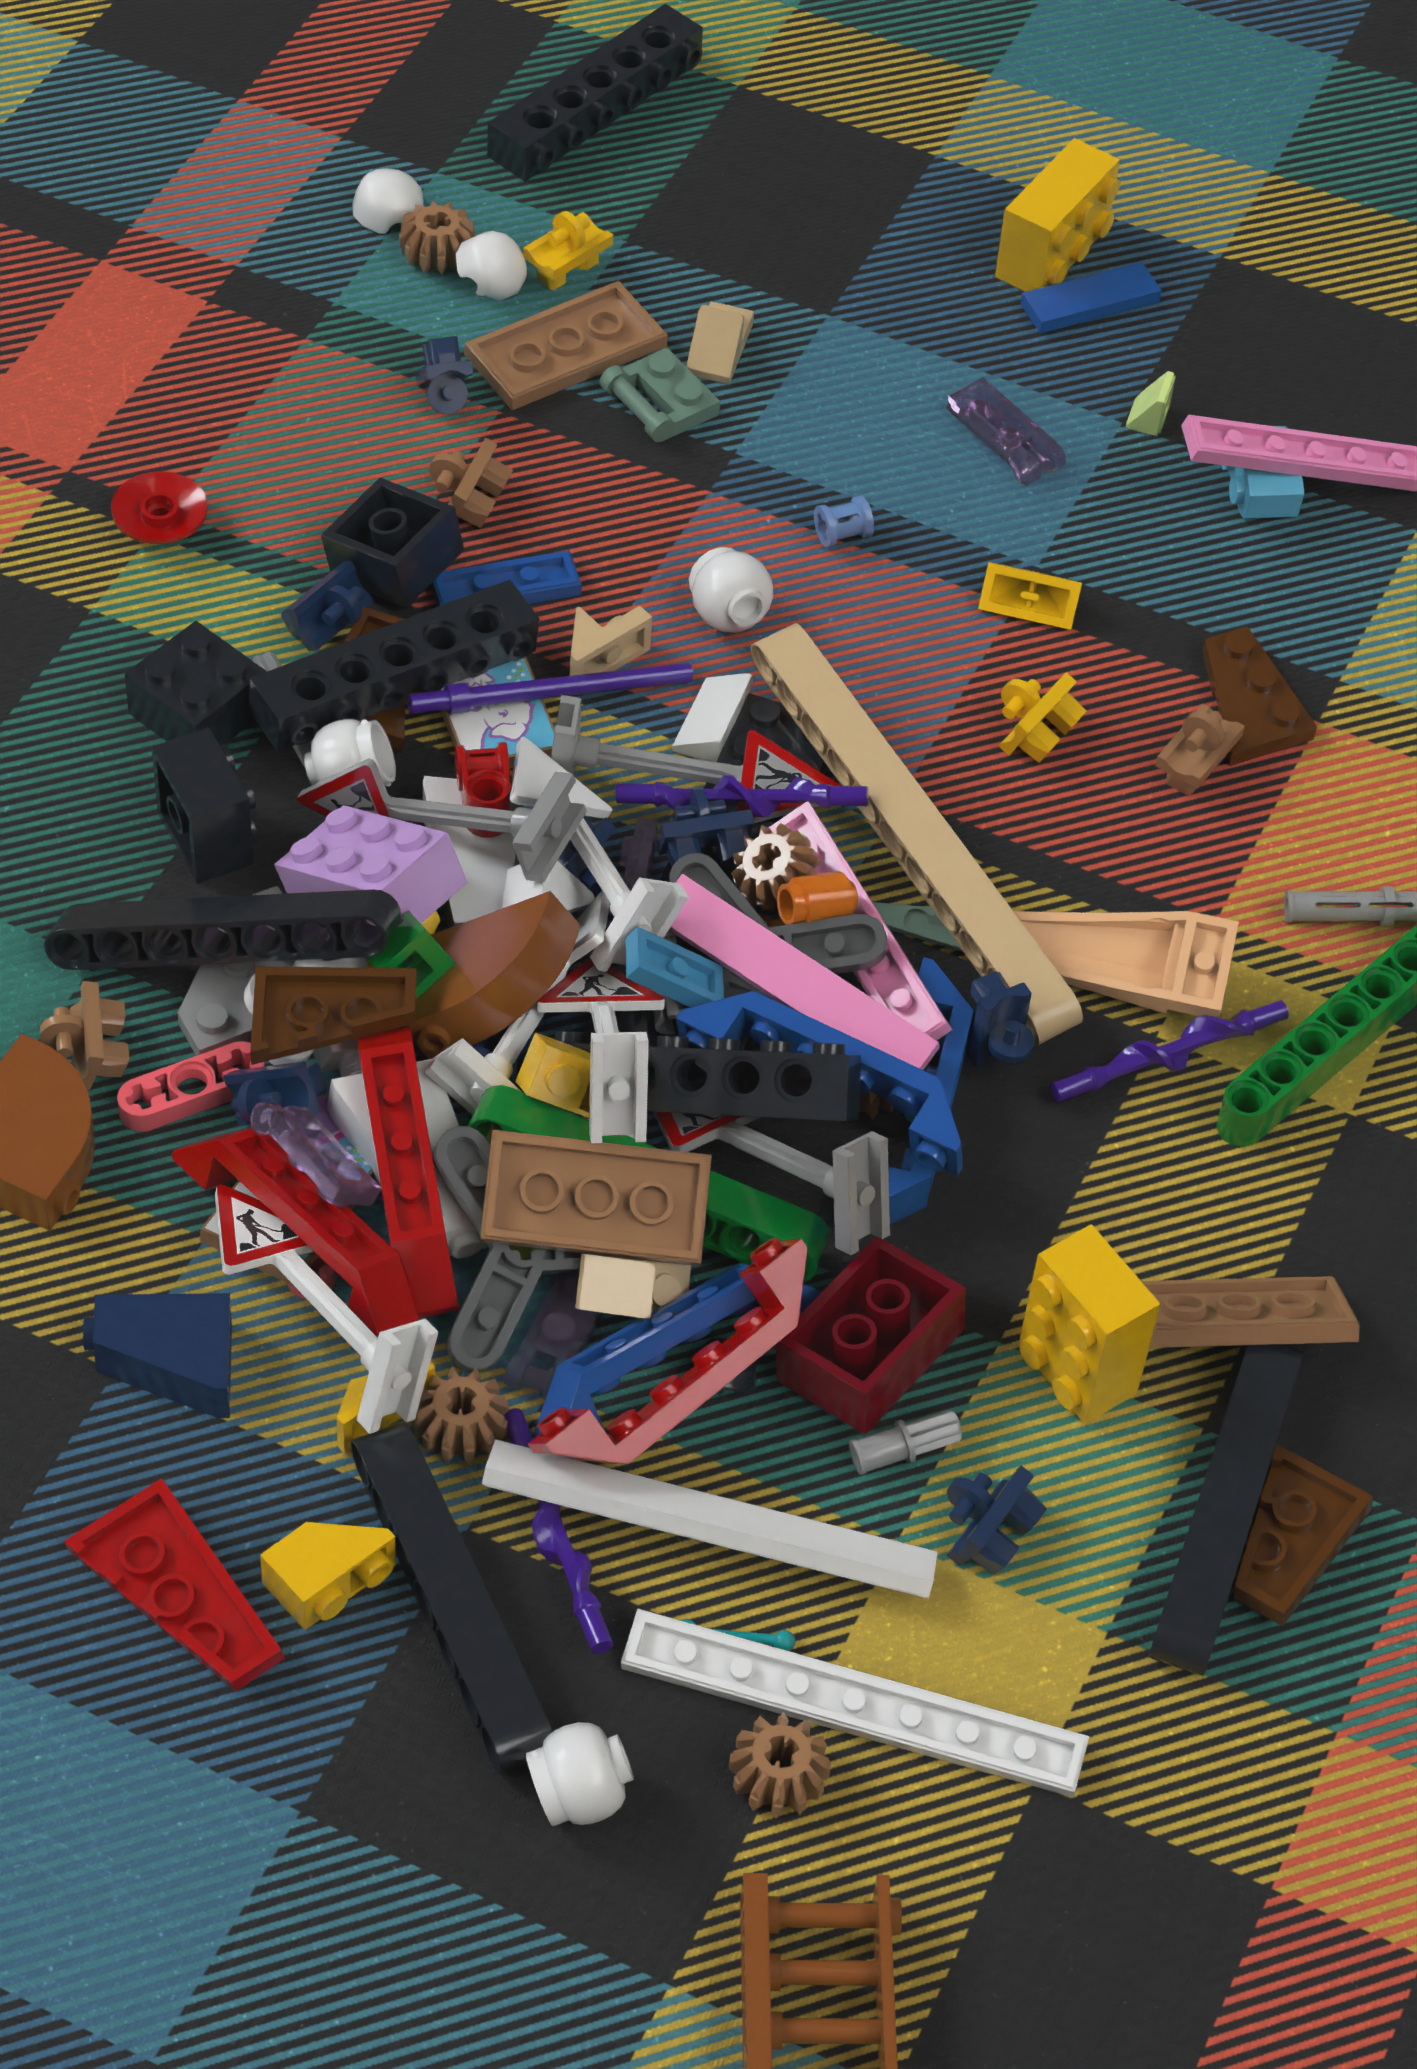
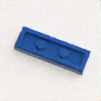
M1138 262L1023 292L1021 306L1041 334L1160 302L1162 290L1144 264Z
M570 550L443 571L430 584L437 607L509 579L528 604L581 595L582 588Z

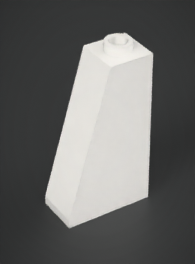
M424 776L423 801L462 805L461 791H458L457 779ZM510 801V811H515L519 807L524 808V805L514 804ZM425 823V827L448 833L467 879V883L443 904L448 929L502 909L507 870L518 864V858L512 844L514 839L512 833L504 832L496 837L484 838L472 834L467 828Z
M432 1059L416 1063L433 1156V1150L439 1138L447 1130L457 1127L459 1124L447 1091L442 1089L424 1072ZM363 1073L332 1079L327 1103L329 1116L373 1170V1176L381 1185ZM435 1168L449 1254L455 1258L472 1256L481 1249L487 1248L485 1242H480V1234Z

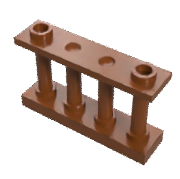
M743 1873L740 1893L743 2069H772V2050H782V2043L878 2044L879 2069H898L892 1935L901 1934L902 1905L901 1898L890 1897L889 1875H877L872 1903L780 1902L779 1896H768V1873ZM779 1927L873 1928L874 1961L781 1960L780 1953H770L769 1934H779ZM781 1985L875 1986L877 2019L782 2018V2011H771L770 1991H780Z

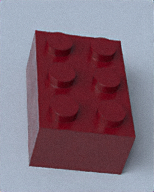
M876 1236L799 1315L798 1327L776 1344L777 1381L866 1435L965 1329L966 1288Z

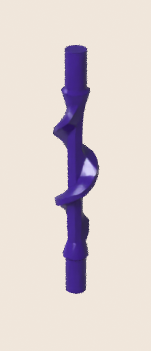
M723 775L713 789H703L708 802L716 800L747 802L752 813L757 817H769L781 803H805L808 801L809 803L830 808V806H868L869 800L868 786L814 785L810 780L799 777L794 779L785 789H746L732 775ZM657 781L654 784L617 783L616 803L654 804L656 807L668 805L674 810V807L690 805V791L692 789L672 788L666 783Z
M1278 1000L1251 1011L1243 1009L1228 1021L1207 1015L1198 1016L1185 1028L1178 1040L1159 1047L1152 1042L1138 1040L1126 1047L1108 1065L1085 1067V1070L1080 1073L1052 1082L1050 1084L1052 1096L1056 1102H1061L1091 1090L1095 1092L1115 1078L1151 1064L1158 1063L1172 1072L1184 1070L1189 1054L1195 1049L1228 1038L1254 1035L1256 1030L1288 1019L1289 1012L1287 1006L1282 1000Z
M518 1408L508 1410L503 1416L508 1422L507 1435L510 1443L530 1448L527 1443L533 1437L523 1411ZM538 1500L540 1509L532 1523L533 1536L537 1548L546 1560L563 1566L573 1593L574 1617L579 1618L591 1652L593 1654L605 1653L612 1648L613 1641L600 1611L602 1604L589 1589L592 1571L590 1559L586 1554L574 1549L569 1542L559 1513L562 1506Z

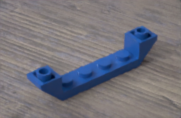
M923 957L918 976L952 1028V1031L937 1040L940 1047L935 1053V1056L940 1057L938 1067L928 1065L926 1072L941 1079L951 1110L969 1041L974 1010L933 959ZM906 1148L901 1169L888 1166L890 1224L925 1208L930 1195L935 1171L920 1164L914 1155L910 1153V1148Z
M755 991L683 1009L677 1015L676 1023L679 1037H689L690 1048H708L709 1038L741 1039L742 1042L747 1033L759 1045L761 1040L793 1042V1052L813 1053V1043L846 1044L845 1055H861V1093L870 1091L887 1099L894 1108L904 1114L914 1115L917 1113V1116L908 1128L910 1153L914 1155L915 1159L933 1171H941L943 1169L956 1176L962 1171L961 1140L939 1077Z
M738 1263L656 1309L651 1313L649 1319L641 1318L557 1365L533 1434V1439L541 1433L537 1427L538 1424L549 1414L562 1407H566L567 1410L590 1409L603 1428L590 1394L598 1395L608 1392L619 1385L620 1377L636 1368H647L661 1362L667 1355L666 1351L679 1343L692 1342L703 1338L711 1332V1325L727 1316L744 1314L755 1306L762 1308L739 1275L749 1265ZM803 1284L799 1315L823 1291Z

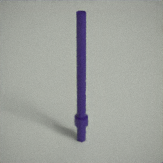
M680 663L468 687L467 683L445 685L444 690L408 694L407 707L410 714L446 710L448 714L470 712L471 707L555 698L561 697V695L572 696L686 683L692 681L693 670L690 663Z

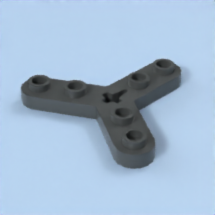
M701 853L687 854L679 858L672 866L669 874L670 882L676 883L679 877L684 874L835 974L875 967L884 959L887 953L888 939L884 926L877 918L868 914H854L814 920L809 923L801 922L768 927L719 865L708 855ZM723 967L724 998L751 991L770 998ZM748 1033L741 1042L740 1050H748L753 1039ZM696 1060L694 1064L699 1072L707 1076L705 1066Z
M457 1126L447 1130L437 1141L433 1150V1163L438 1174L480 1234L490 1144L478 1130L468 1126ZM485 1242L490 1250L448 1335L447 1351L452 1362L460 1369L472 1372L475 1368H477L478 1372H482L492 1367L503 1354L540 1275L578 1273L580 1270L581 1253L540 1248L532 1250L528 1254L527 1260H521L519 1251L510 1250L509 1245Z

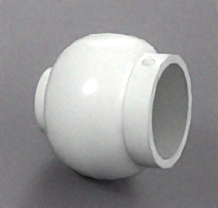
M719 547L709 550L702 555L692 567L689 576V588L692 592L694 607L703 621L722 632L738 633L750 629L760 622L770 609L773 600L772 578L763 563L745 552L735 551L732 548Z
M343 719L322 727L316 732L312 740L311 752L306 753L304 758L307 776L311 785L368 758L375 761L385 786L389 787L396 777V765L390 741L385 730L376 720L369 722L362 720L360 722L355 719Z
M577 1722L565 1725L549 1734L543 1741V1747L526 1753L535 1789L552 1826L569 1820L573 1824L578 1825L593 1824L612 1816L621 1808L625 1800L624 1784L634 1780L628 1757L618 1734L607 1738L602 1729L592 1723Z

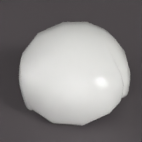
M387 168L374 170L363 177L356 190L352 204L353 216L363 227L380 234H385L392 225L402 223L404 214L413 212L416 204L424 206L423 192L412 176L400 170Z
M488 231L462 242L456 253L459 276L461 278L468 277L473 279L478 286L476 294L479 296L486 295L489 298L501 301L518 294L525 282L527 265L523 253L516 242L505 233Z

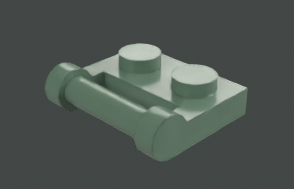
M667 347L623 368L618 365L611 366L600 377V386L609 395H616L645 424V432L655 442L665 441L718 416L720 413L719 399ZM637 386L662 412H657L634 387Z

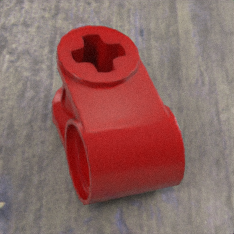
M500 742L496 748L466 750L463 745H455L456 779L458 791H461L462 805L510 811L511 784L507 743ZM467 828L472 834L484 838H492L504 833Z

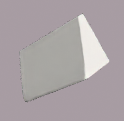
M743 673L706 678L675 739L672 751L700 760L716 762L748 694H752L753 675Z

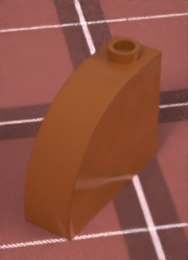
M551 891L431 935L456 964L416 999L415 1024L410 1025L413 1043L428 1059H433L462 1038L470 1045H473L505 1029L526 1013L556 981L573 951L580 924Z
M21 1034L0 1061V1208L50 1231L62 1214L68 1215L74 1209L80 1196L81 1187L85 1183L92 1167L95 1152V1135L91 1103L83 1079L63 1055L50 1046Z

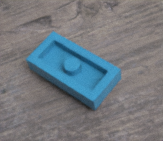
M640 927L634 929L625 938L627 979L689 1007L724 999L722 965Z

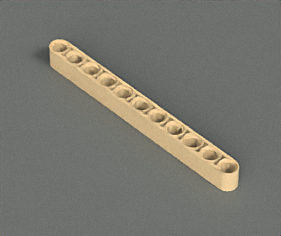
M794 623L751 644L752 657L758 671L842 786H868V806L857 807L980 976L983 977L997 971L1001 973L1009 987L1024 982L1029 988L1032 995L1026 1026L1033 1033L1035 1038L1034 1046H1038L1082 1023L1083 1013L1081 1006L1071 988L806 631L798 623Z

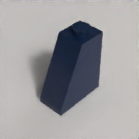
M230 1293L95 1295L94 1317H84L83 1346L84 1350H94L96 1372L216 1418H230L232 1357Z

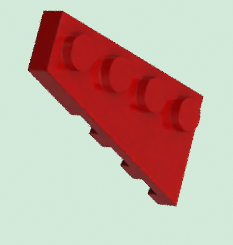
M162 1478L63 1541L71 1554L235 1692L285 1659L279 1645Z

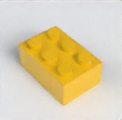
M1073 138L1005 208L995 277L1025 292L1062 283L1068 269L1076 261L1081 262L1088 254L1095 240L1098 237L1104 238L1112 227L1114 221V214L1111 213L1112 202L1120 187V180L1117 179L1120 159Z
M1092 1224L1038 1254L1018 1344L1025 1362L1032 1369H1039L1052 1385L1054 1394L1060 1404L1068 1410L1072 1409L1084 1424L1137 1394L1161 1305Z

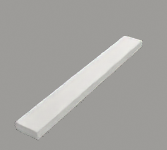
M496 1439L484 1471L482 1484L486 1487L923 1598H929L934 1581L937 1551L571 1458L533 1453L530 1448Z
M637 1609L621 1660V1669L775 1713L782 1714L784 1712L789 1717L803 1721L808 1720L810 1723L1070 1797H1074L1089 1736L641 1609Z

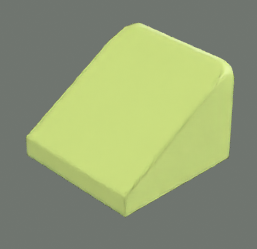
M1167 371L1136 397L1126 423L1128 429L1154 436L1161 433L1171 403L1176 378L1174 372Z

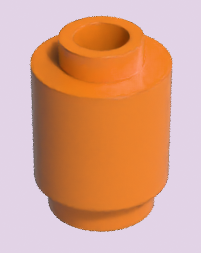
M841 871L793 877L789 883L782 884L777 893L778 912L786 925L852 915L858 906L857 888Z

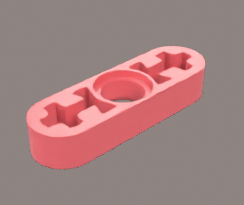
M240 1041L133 1078L124 1083L118 1091L117 1100L120 1119L129 1129L144 1132L233 1100L234 1095L226 1086L223 1076L231 1071L239 1070L238 1068H233L234 1065L241 1064L243 1068L250 1069L265 1067V1062L251 1065V1043ZM215 1071L218 1072V1079H222L221 1083H216ZM189 1078H197L207 1084L206 1088L197 1094H185L177 1087L182 1081ZM168 1089L170 1101H166V1094H162V1090ZM143 1099L144 1103L151 1105V1107L142 1109L139 1104H134V1102Z

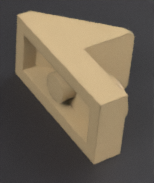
M710 301L709 306L701 305L686 367L696 377L730 384L753 326L754 311Z
M638 606L623 616L614 617L606 626L601 627L581 607H576L570 658V676L615 671L649 651L652 616L641 606Z
M581 1253L575 1308L649 1319L653 1311L689 1291L691 1265Z

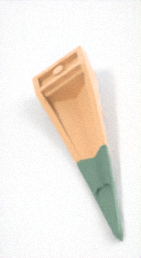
M873 902L890 930L963 952L931 907ZM1013 911L1067 984L1165 1014L1168 1009L1196 1016L1220 1017L1239 924L1238 921L1191 911L1120 913Z

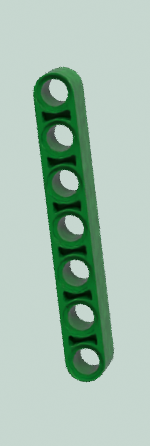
M1417 925L1230 1082L1225 1089L1216 1125L1218 1134L1224 1141L1239 1147L1251 1146L1258 1142L1417 1005Z
M503 1085L492 1086L485 1090L468 1127L478 1130L487 1139L489 1144L491 1143L492 1130L591 1141L589 1135L590 1120ZM627 1135L602 1136L603 1143L658 1149L644 1142H635L634 1138ZM710 1170L703 1246L751 1265L753 1263L750 1258L751 1253L768 1240L776 1237L779 1241L802 1239L807 1246L803 1282L810 1280L816 1274L829 1233L827 1225L822 1218L810 1211Z

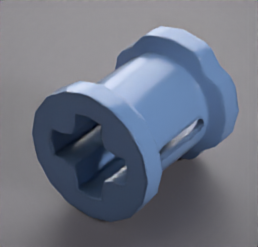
M863 495L853 497L850 503L831 508L826 505H820L814 509L816 532L819 540L825 547L835 546L837 540L855 535H860L862 538L870 537L874 532L872 511Z

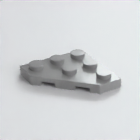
M277 885L253 895L282 894ZM296 960L201 964L178 1011L179 1026L195 1055L197 1056L234 1042L244 1041L251 1043L253 1015L245 1005L244 991L256 971V966L292 967Z

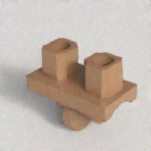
M487 438L484 439L469 467L464 462V455L458 451H454L452 454L442 453L436 455L429 466V473L436 482L434 486L437 491L445 493L447 490L455 491L448 504L455 507L457 517L479 528L483 526L496 500L476 490L474 486L477 485L492 495L499 497L513 472L512 469L491 457L497 444Z
M1202 704L1197 711L1188 715L1182 724L1183 727L1157 756L1155 764L1156 767L1167 772V785L1185 795H1191L1196 788L1200 787L1243 736L1245 727L1239 722H1230L1222 719L1220 713L1213 711L1211 707Z
M83 981L80 986L81 1000L79 1003L71 1006L70 1010L67 1007L56 1008L54 1016L47 1018L40 1025V1040L65 1058L72 1056L74 1068L83 1079L87 1090H90L96 1076L122 1077L129 1062V1050L126 1042L103 1040V1035H120L126 1017L124 1002L100 998L98 982Z

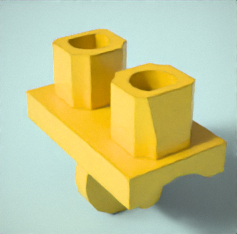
M562 211L553 218L552 231L523 247L524 259L536 267L537 280L550 290H556L566 284V273L574 268L589 270L599 264V253L613 245V234L599 229L584 212L574 216L568 211Z
M1066 672L1042 698L1038 694L1041 686L1036 680L1030 679L1026 682L1020 679H1012L1001 691V698L1005 705L1002 708V713L1008 719H1013L1015 716L1022 719L1014 727V730L1001 742L999 747L1010 756L1019 746L1025 753L1040 763L1061 740L1042 720L1046 717L1066 735L1087 712L1068 693L1077 681Z

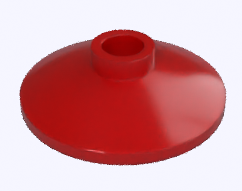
M166 471L148 472L129 479L118 488L111 503L112 518L119 530L134 540L149 544H168L189 537L202 526L208 511L206 495L196 482L181 474Z

